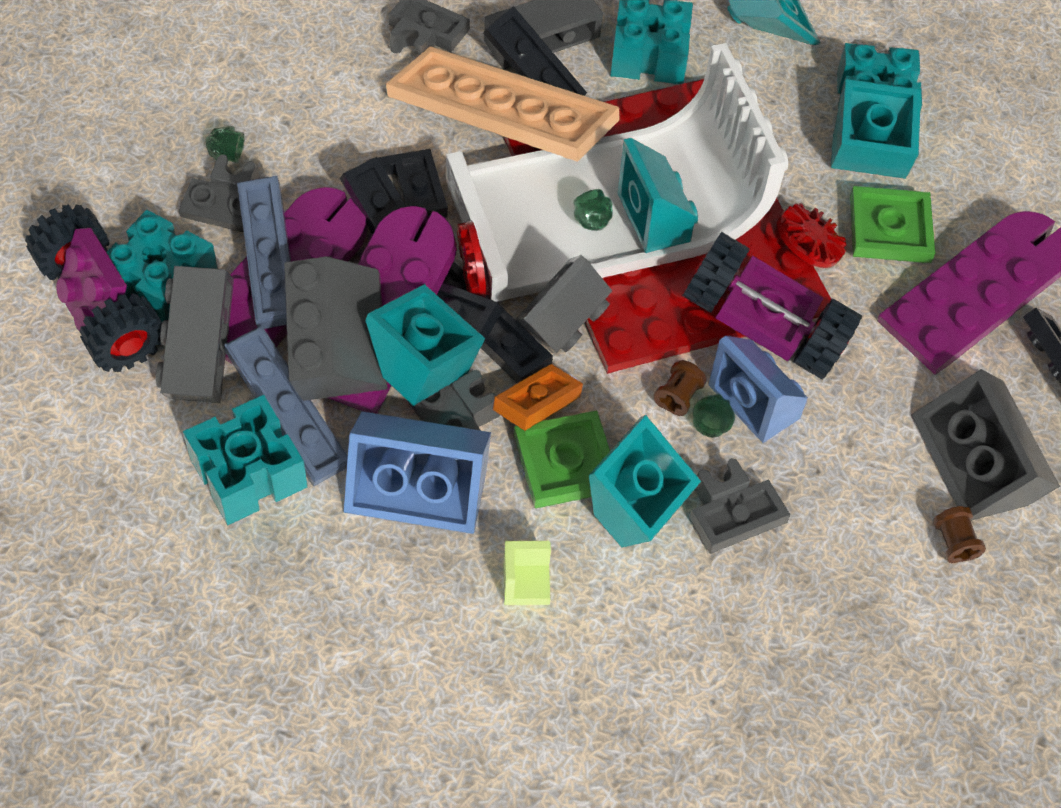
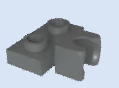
M400 0L388 14L389 25L394 27L390 34L391 52L395 54L400 53L407 46H414L418 55H420L430 46L435 48V45L452 52L470 30L469 18L427 0Z
M220 155L210 176L212 182L195 178L191 179L180 206L179 214L182 218L244 233L237 183L260 179L259 169L254 162L249 161L245 164L242 172L234 175L227 166V156Z
M479 370L471 371L453 382V388L448 385L414 406L408 401L420 421L480 430V426L500 416V414L493 410L494 399L497 396L495 393L477 398L485 392V386Z
M733 458L727 462L728 470L724 474V482L715 480L710 472L705 469L697 474L701 482L695 488V491L703 505L691 510L690 520L710 554L788 523L790 517L789 511L770 480L768 479L749 487L750 480L739 462Z

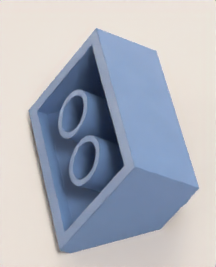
M362 411L349 435L344 513L474 534L487 472L491 432Z

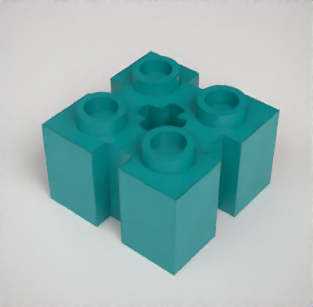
M619 0L610 76L639 80L640 73L655 75V82L683 84L689 55V33L693 3L664 0L663 6L649 4V0Z
M845 43L837 70V94H842L845 79L921 89L922 108L921 82H917L920 74L919 50L889 47L888 54L877 53L875 46Z
M147 209L126 231L129 242L121 245L115 242L106 252L127 285L125 291L127 298L129 299L131 294H138L140 298L142 296L145 297L162 323L164 320H169L170 304L166 302L165 290L167 280L174 276L175 266L218 269L212 243L187 230L183 234L175 235L172 222Z
M261 395L233 408L234 419L221 425L215 416L183 431L189 458L204 485L209 484L212 499L227 526L259 511L258 500L270 494L275 502H278L308 488L304 460L289 435L282 436L280 420L265 395Z

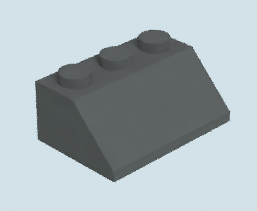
M327 256L285 262L289 382L302 401L388 389L387 381L382 377L365 320L368 313L382 307L379 270Z
M982 369L911 414L956 506L971 508L972 520L1029 506L1060 487L1003 380Z

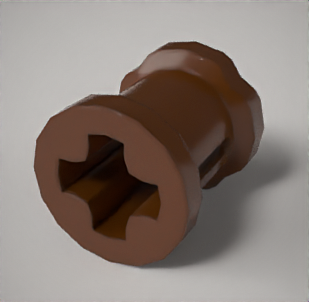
M680 360L672 365L670 370L671 376L666 384L660 386L655 391L654 400L659 407L677 416H684L690 409L689 401L697 390L704 387L707 379L704 372L697 365L689 361Z
M952 507L936 515L933 519L936 530L942 532L948 549L945 555L949 563L974 560L986 551L983 540L977 539L971 523L973 514L969 507Z

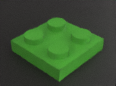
M853 186L850 194L853 257L932 263L935 256L930 192Z
M597 410L540 421L526 431L518 426H514V439L535 509L591 497L589 474L610 452Z

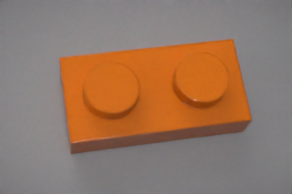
M550 364L495 396L493 410L526 431L580 398L583 383Z

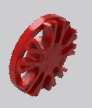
M796 203L793 207L789 206L780 215L777 222L779 234L786 246L808 264L819 268L835 266L846 252L844 248L846 246L845 237L838 236L834 231L837 224L831 223L833 221L831 218L827 222L821 217L824 213L822 211L818 213L817 208L809 211L804 208L802 203L799 205Z
M471 220L458 223V247L460 258L463 261V276L467 292L485 298L486 281L484 265L474 222Z

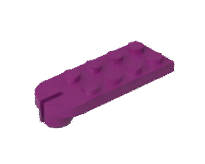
M323 187L305 192L284 213L291 262L326 256L349 262L361 248L367 237L368 226L365 215L355 205L351 197L347 201L345 192L339 189ZM247 256L230 274L234 279L227 343L258 328L255 321ZM287 325L264 329L275 347L287 335ZM226 354L225 360L232 364V362Z
M417 206L400 208L388 214L379 223L358 265L379 270L382 306L424 284L437 295L455 259L457 251L456 238L449 222L439 213L433 211L429 218L426 208ZM387 382L388 389L328 398L363 412L378 414L391 385Z
M1023 211L1005 217L880 313L877 321L936 375L1061 277V227L1051 234L1055 221L1037 212Z

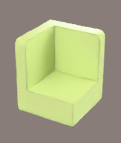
M505 541L503 563L504 605H550V541Z

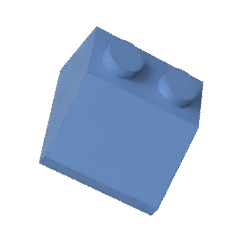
M725 336L719 340L708 385L762 443L801 419L808 397L795 380L789 379L768 352L762 351L750 339Z

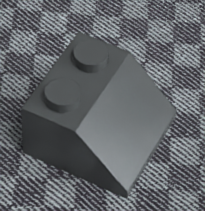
M582 255L570 258L515 320L551 353H557L560 349L566 353L581 338L582 333L578 329L588 318L594 322L608 308L610 303L606 298L612 290L589 261Z

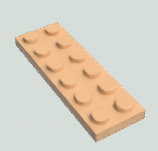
M431 46L386 83L388 97L577 162L620 120L619 107Z

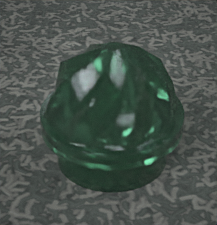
M229 125L222 128H214L206 138V148L209 155L215 160L220 155H226L228 161L238 163L244 149V133L235 131L234 126Z
M594 189L587 191L573 201L575 207L573 212L574 218L585 229L600 231L609 224L613 216V203L609 197H605L603 190Z
M720 394L701 398L693 408V424L697 431L704 436L711 438L719 437L723 433L728 432L734 424L735 414L734 409L731 408L730 400H725Z

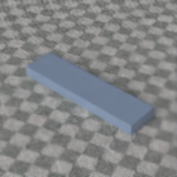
M278 176L239 182L237 186L257 327L262 326L264 329L287 325L284 263L291 262Z
M260 326L225 344V353L253 396L257 398L265 395L280 420L282 436L289 435L303 458L306 477L313 487L347 468L348 455L311 400L302 401L289 382V367L264 328Z

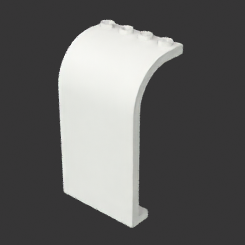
M726 43L711 46L703 84L695 97L682 110L654 126L602 137L578 162L545 150L467 166L462 151L446 154V181L461 222L464 223L471 220L474 222L483 259L486 290L490 300L496 302L540 292L570 258L579 255L585 257L598 274L604 278L708 253L721 231L733 239H737L764 217L773 205L781 186L784 171L788 169L787 153L782 146H778L773 136L771 122L767 116H763L757 104L755 90L753 87H748L743 77L741 63L738 58L733 57ZM633 138L666 156L672 170L680 174L683 192L688 201L692 200L698 213V222L694 224L691 242L645 253L617 194L624 139Z

